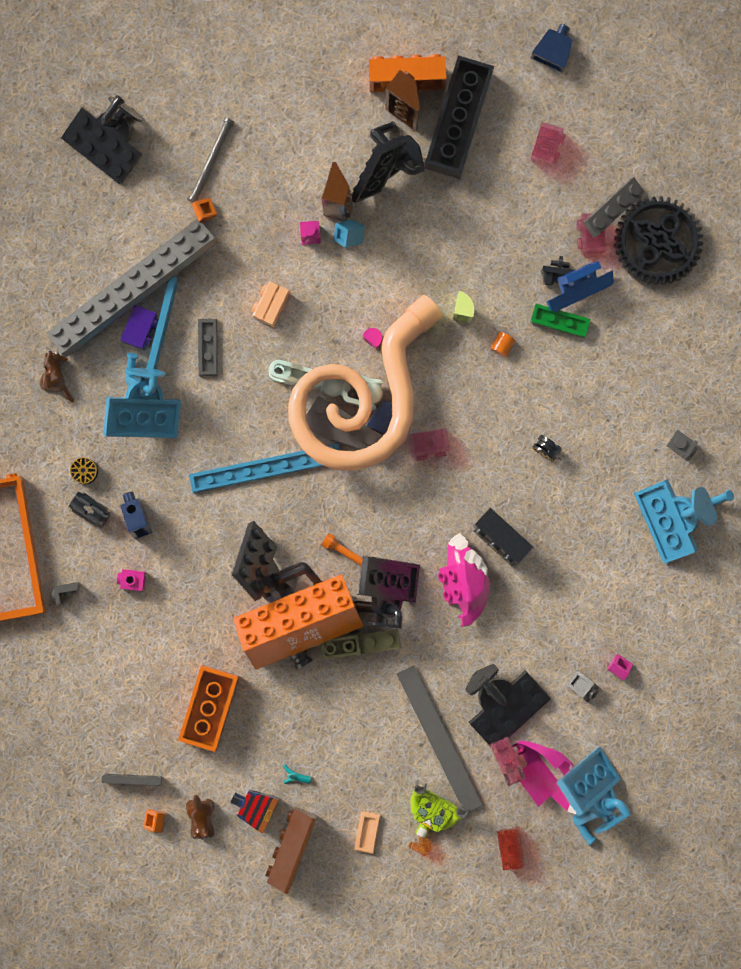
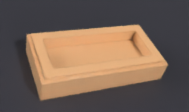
M361 811L354 850L374 853L380 821L379 814Z

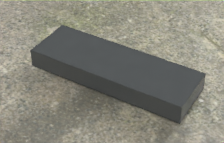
M198 319L199 376H218L217 319Z
M104 774L102 776V783L160 786L162 784V776Z

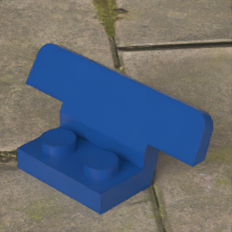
M596 261L559 277L558 282L562 294L547 300L549 309L552 312H557L610 287L614 282L613 270L597 277L596 271L602 267L599 261Z

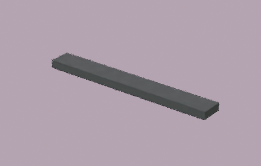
M414 665L397 673L459 803L464 804L462 807L463 811L468 809L472 811L482 806Z

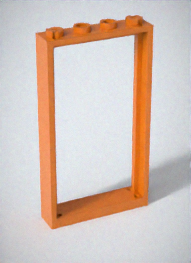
M17 473L8 474L5 479H0V488L11 486L16 488L36 606L1 612L0 621L47 613L24 479L22 476H18Z

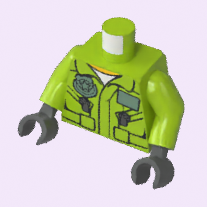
M419 780L416 781L410 798L411 813L414 815V820L420 822L415 832L416 834L426 838L430 829L436 832L440 830L445 831L456 825L462 818L467 817L470 809L463 811L461 809L464 805L463 803L457 809V806L426 789L427 783H425V786L420 787L418 785Z

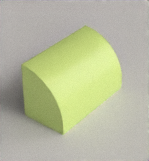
M459 291L453 320L471 323L474 316V304L467 294Z

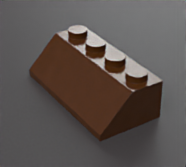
M399 70L386 87L385 110L416 132L420 112L416 81L409 72Z
M332 162L321 198L323 216L346 221V217L350 218L353 210L352 193H350V186L338 164Z
M295 807L294 811H289L286 819L289 825L287 829L283 828L279 837L282 840L280 848H275L272 856L275 862L273 866L269 865L265 875L269 877L267 880L268 884L286 894L289 892L317 817L316 814Z

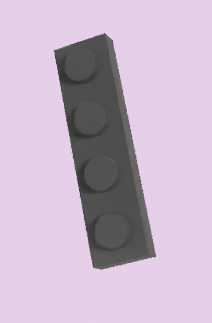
M635 177L630 178L583 222L593 238L599 236L644 193Z

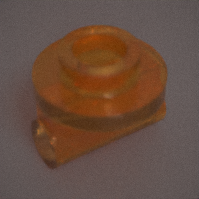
M420 837L418 839L419 842L409 843L410 849L421 853L423 856H428L432 849V844L427 837Z

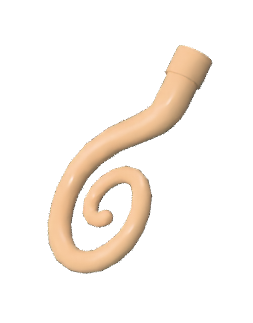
M425 295L419 297L385 333L382 342V355L392 393V419L387 432L375 444L354 452L335 450L327 447L315 437L306 420V402L312 388L321 381L339 379L350 383L356 390L359 397V410L354 418L344 419L340 416L337 405L330 404L326 410L328 419L335 428L344 432L360 429L369 419L372 410V398L367 382L357 371L344 365L329 364L314 368L302 376L294 386L288 404L289 423L300 447L314 461L333 470L357 471L375 466L388 459L406 441L413 422L414 392L407 364L406 348L422 333H426L443 316L438 306Z

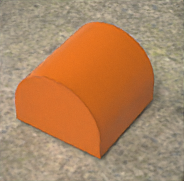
M211 198L195 201L192 204L199 222L204 223L218 215Z
M499 332L490 349L507 358L516 340L503 332Z
M147 809L143 828L152 832L162 833L166 812Z

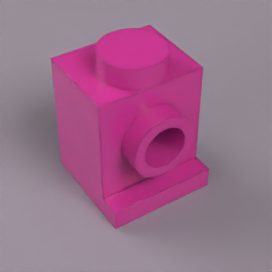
M319 220L300 222L302 245L321 244Z
M122 569V573L117 575V584H120L121 589L144 591L147 572ZM129 576H132L134 579L131 584L127 582Z

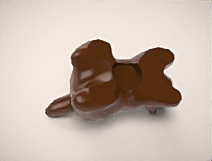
M48 351L44 357L46 372L40 378L41 388L44 391H62L67 400L74 402L73 397L65 386V380L61 371L62 364L68 358H64L58 352L52 353V351Z
M195 795L193 800H189L186 803L187 815L191 819V837L204 840L207 836H214V827L210 817L215 806L211 799L208 798L205 801H201L198 795Z

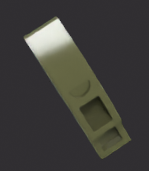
M394 629L334 638L321 643L324 660L401 648L399 630Z

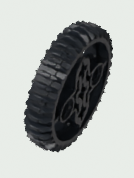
M653 196L651 202L648 198H645L644 204L641 200L637 202V206L632 204L631 210L627 209L625 211L626 215L620 217L622 221L617 223L620 228L615 229V233L620 234L614 236V240L619 241L614 244V247L620 248L615 254H622L618 261H625L622 268L630 267L627 270L628 274L632 270L635 272L633 278L640 275V282L647 278L646 284H650L652 279L654 280V285H657L659 280L661 285L666 284V279L669 284L673 283V278L679 281L680 276L684 278L687 275L686 272L690 273L692 271L690 266L695 267L697 265L694 260H699L700 256L698 254L703 251L699 248L704 244V242L699 241V239L703 238V234H698L702 227H696L699 220H692L695 214H688L690 208L682 209L684 203L680 206H677L678 200L670 203V197L667 198L666 202H664L663 196H660L658 201ZM660 208L674 213L663 215L656 224L646 219L633 220L640 213L650 209ZM678 216L685 221L690 230L691 249L688 256L686 255L684 244L675 238L680 229ZM665 222H671L673 229L666 228ZM629 226L632 227V236L642 243L637 252L639 265L634 263L626 248V233ZM642 227H645V232L642 234L640 230ZM658 237L662 239L659 244L656 243ZM674 248L677 249V253L675 255L672 254ZM644 253H650L652 255V260H646L644 258ZM661 257L672 263L684 261L681 266L667 273H652L644 270V267L651 268L655 266Z

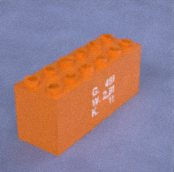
M342 574L233 618L242 648L255 670L363 627L353 597Z

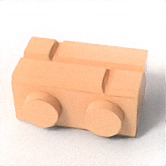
M270 281L268 285L264 284L260 292L262 296L260 302H255L252 308L253 317L275 327L291 294L290 291Z

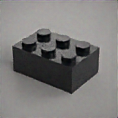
M491 507L473 525L475 528L473 532L481 539L485 537L489 541L487 545L495 552L499 550L503 554L502 559L509 565L519 564L533 548L525 538Z

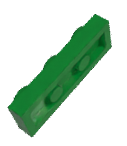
M535 303L530 323L585 338L591 319L561 310L552 312L549 307Z

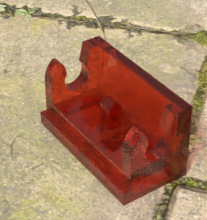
M519 826L510 829H500V831H497L503 870L523 868L525 863Z

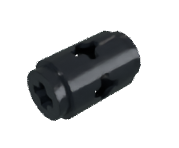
M80 491L74 496L68 506L72 509L71 512L80 518H84L86 522L95 528L99 527L101 529L111 515L107 507ZM93 505L92 510L94 513L87 515V510L84 509V506L91 507Z

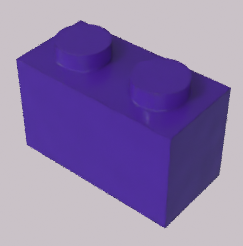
M135 305L121 341L144 351L145 347H149L152 337L150 334L152 329L156 330L158 315L155 312Z

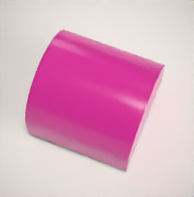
M369 328L363 333L362 339L376 350L382 343V333L376 328Z
M617 654L607 670L624 681L628 677L633 664Z

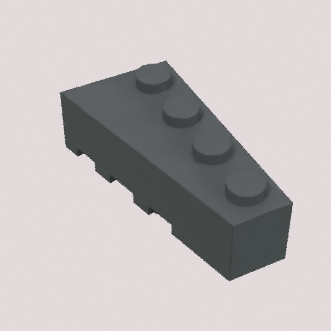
M320 396L316 398L306 414L310 430L315 436L357 450L365 449L383 437L366 425H363L358 430L349 432L335 428L328 419L326 412L327 407L331 403ZM339 409V414L342 418H353Z

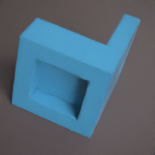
M352 219L335 223L333 241L345 248L362 244L365 226Z

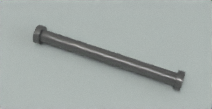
M224 117L222 129L191 196L187 198L190 202L199 201L198 197L230 127L235 123L229 118Z

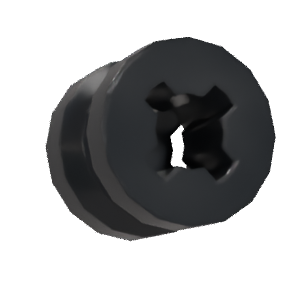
M307 650L289 656L290 660L294 661L296 670L313 661L307 655Z

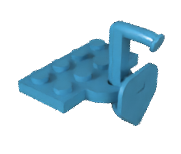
M128 353L125 381L129 388L125 397H107L103 435L106 437L177 438L181 400L163 399V392L158 385V378L165 377L166 373L156 369L135 368L138 355Z
M669 479L634 493L664 564L699 551L691 532L697 529L700 520L707 526L716 523L718 516L714 506L734 499V494L731 490H726L725 493L710 498L704 487L694 489L692 491V499L686 496L676 497Z
M601 747L593 750L557 781L561 791L576 812L573 816V822L588 843V846L592 845L597 838L593 837L585 825L586 822L597 817L603 818L605 822L595 830L599 834L632 814L623 801L616 799L612 787L621 778ZM616 807H617L620 812L614 814V811L616 810Z

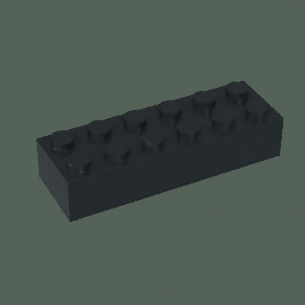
M458 55L427 154L425 169L461 179L494 66Z

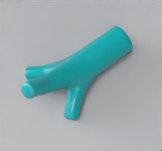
M286 764L283 765V768L289 774L288 779L284 780V784L293 781L310 784L311 776L296 773Z

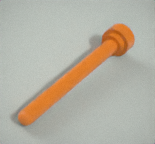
M331 533L327 534L321 544L322 547L331 550L333 548L360 566L362 565V557L339 544Z

